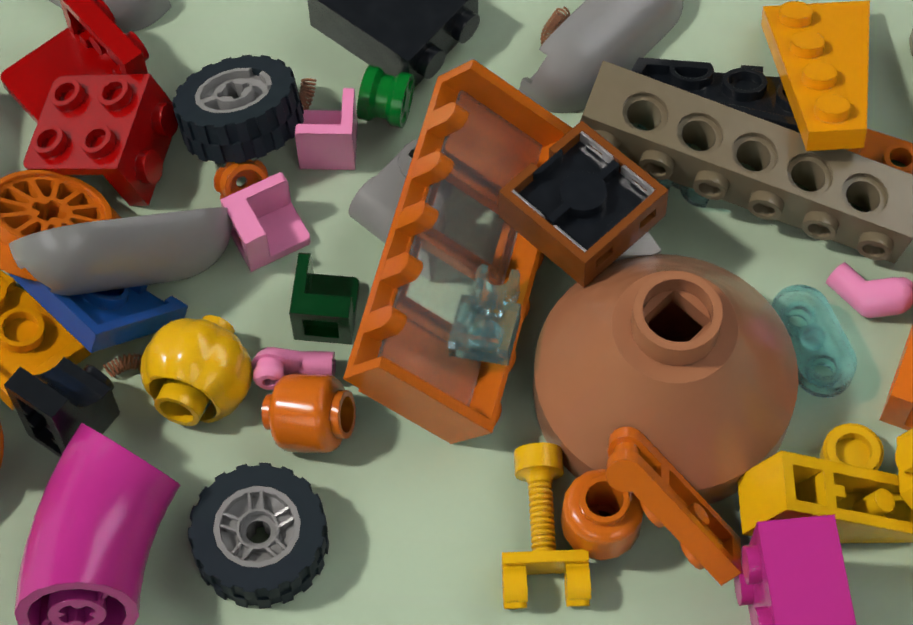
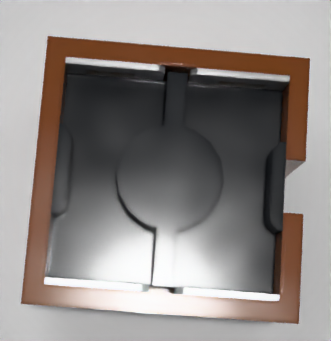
M581 121L549 148V159L538 168L535 164L531 163L498 191L499 217L585 288L666 216L669 190L595 130Z

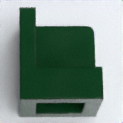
M298 253L289 311L294 340L352 345L360 289L359 280L356 277L314 274L311 253Z

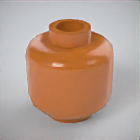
M289 374L283 376L277 382L272 394L265 396L261 411L262 423L265 429L271 430L275 443L284 451L329 453L336 450L343 439L349 438L353 433L356 420L355 399L352 392L345 390L342 382L333 375Z
M606 469L587 471L574 479L565 492L561 515L563 534L574 550L584 549L588 551L590 559L603 561L617 558L630 550L639 537L644 511L640 500L632 491L620 492L608 484L606 481Z

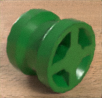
M369 65L366 68L359 90L357 118L365 121H372L376 117L386 119L390 126L403 128L413 99L414 75L406 72H400L396 76L385 74L381 67Z

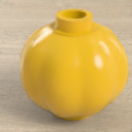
M206 315L202 319L180 318L170 321L155 333L146 346L140 363L142 383L147 393L152 396L156 410L166 419L184 426H194L199 421L212 423L231 414L245 399L253 379L252 361L247 349L242 346L240 339L234 334L233 326L225 319L214 315ZM209 399H210L212 402H211V404L209 405V407L207 408V410L204 412V410H205V408H206V406H207V404H208V402H209Z

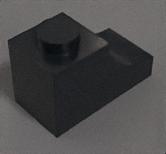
M65 357L54 368L38 375H32L20 366L4 384L28 436L59 457H61L80 423L103 434L120 414L112 392L114 384L94 366L87 364L82 369Z

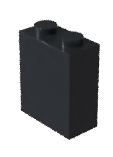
M307 0L310 25L367 64L381 67L385 74L393 76L398 75L400 72L413 74L415 79L414 88L424 78H432L443 65L446 55L458 42H467L475 33L480 22L478 0Z

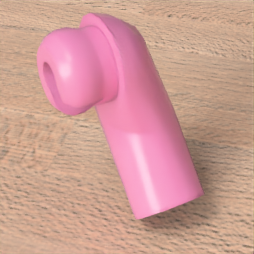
M844 262L826 280V284L861 316L866 318L899 315L908 311L913 305V282L905 277H890L866 281Z
M266 347L259 351L252 360L253 380L262 389L274 390L277 382L283 376L289 374H330L335 376V352L297 351Z

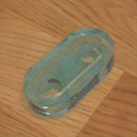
M791 285L782 289L775 296L772 307L783 321L791 337L798 365V384L803 390L816 397L830 398L840 395L851 384L857 368V358L828 300L820 291L807 285ZM793 316L801 317L806 321L807 325L802 327L795 326L788 318ZM818 365L826 366L832 371L833 375L821 376L816 373L813 367Z

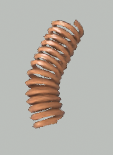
M565 6L563 7L565 10L556 8V11H554L548 22L544 25L540 38L541 44L570 16V12Z
M304 78L300 80L302 83L300 84L299 96L304 106L303 110H308L311 101H313L312 97H314L313 93H315L314 90L316 89L313 86L316 83L306 81L316 82L317 80Z
M129 353L126 356L123 354V360L121 356H118V360L114 358V360L107 362V365L103 364V367L114 378L116 375L130 369H138L140 371L142 355L136 353L131 355Z

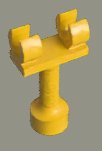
M545 442L519 446L514 450L515 476L529 485L532 551L502 552L501 569L504 609L527 608V575L564 573L566 607L590 606L589 552L584 549H555L556 534L552 482L564 474L562 449L559 445Z

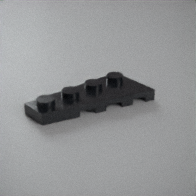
M639 57L631 71L799 132L780 77L765 76L763 74V66L741 65V68L732 69L726 73L714 72L712 64L708 62Z

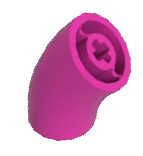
M80 423L46 485L29 531L17 582L14 614L18 625H134L139 617L143 576L152 543L167 508L181 485L108 437Z

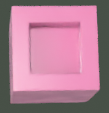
M343 88L342 111L303 110L304 122L295 126V141L300 169L355 170L358 129L355 88Z
M282 172L220 199L221 206L227 208V213L232 223L231 237L251 272L309 245L311 242L308 230L291 203L289 184Z

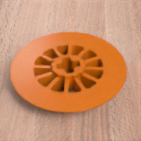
M25 170L0 178V270L24 279L38 281L26 268L20 269L17 266L10 251L9 243L21 237L52 228L122 217L109 205L105 197L98 190L76 177L48 170Z

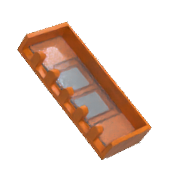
M474 59L437 78L343 376L345 381L358 387L359 392L450 444L493 433L494 426L501 416V400L508 374L516 361L515 349L522 323L530 310L529 297L536 272L544 258V254L499 217L498 191L531 163L535 164L538 168L549 159V148L572 129L568 124Z

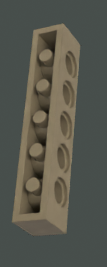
M603 60L580 122L586 123L653 178L658 180L667 179L692 188L696 193L707 199H721L743 207L761 219L778 220L797 227L812 238L832 240L858 250L864 257L872 260H886L895 264L913 240V174L845 149L806 151L799 132ZM631 123L640 124L648 131L637 129ZM685 143L694 144L702 151L694 150ZM740 163L750 165L755 171L744 168ZM795 183L805 186L809 191L800 189ZM850 203L859 206L863 212L853 208Z

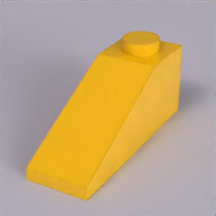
M781 450L747 470L737 481L742 535L752 536L756 523L759 521L835 514L840 543H913V511L900 495L899 475Z

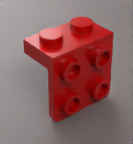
M60 0L68 28L2 72L1 81L4 88L36 123H38L53 82L61 76L148 74L145 61L149 59V53L134 32L129 31L125 34L116 25L113 13L103 0Z
M151 74L61 76L51 86L23 160V165L27 170H48L62 175H103L129 206H149L155 186L162 176L163 163L172 136L178 129L172 101Z

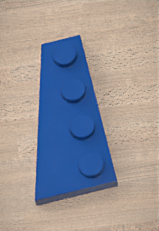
M9 274L90 353L156 333L170 321L185 318L188 305L173 296L168 297L165 301L159 299L147 291L148 285L68 296L50 292L51 288L41 282Z

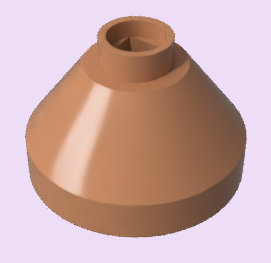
M656 254L625 258L613 262L585 288L579 283H575L566 291L550 311L537 341L533 375V399L537 420L547 443H553L561 447L563 465L576 478L587 471L606 469V463L609 458L607 450L610 435L620 427L629 426L642 432L708 504L721 501L738 492L737 481L747 470L777 453L787 432L797 400L798 365L791 337L775 309L765 297L739 276L722 267L692 257Z

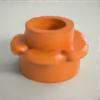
M249 159L242 163L226 162V165L218 168L215 173L214 188L217 192H220V199L268 178V172L265 165L257 159L254 161ZM242 176L245 177V183L242 186H237V179Z

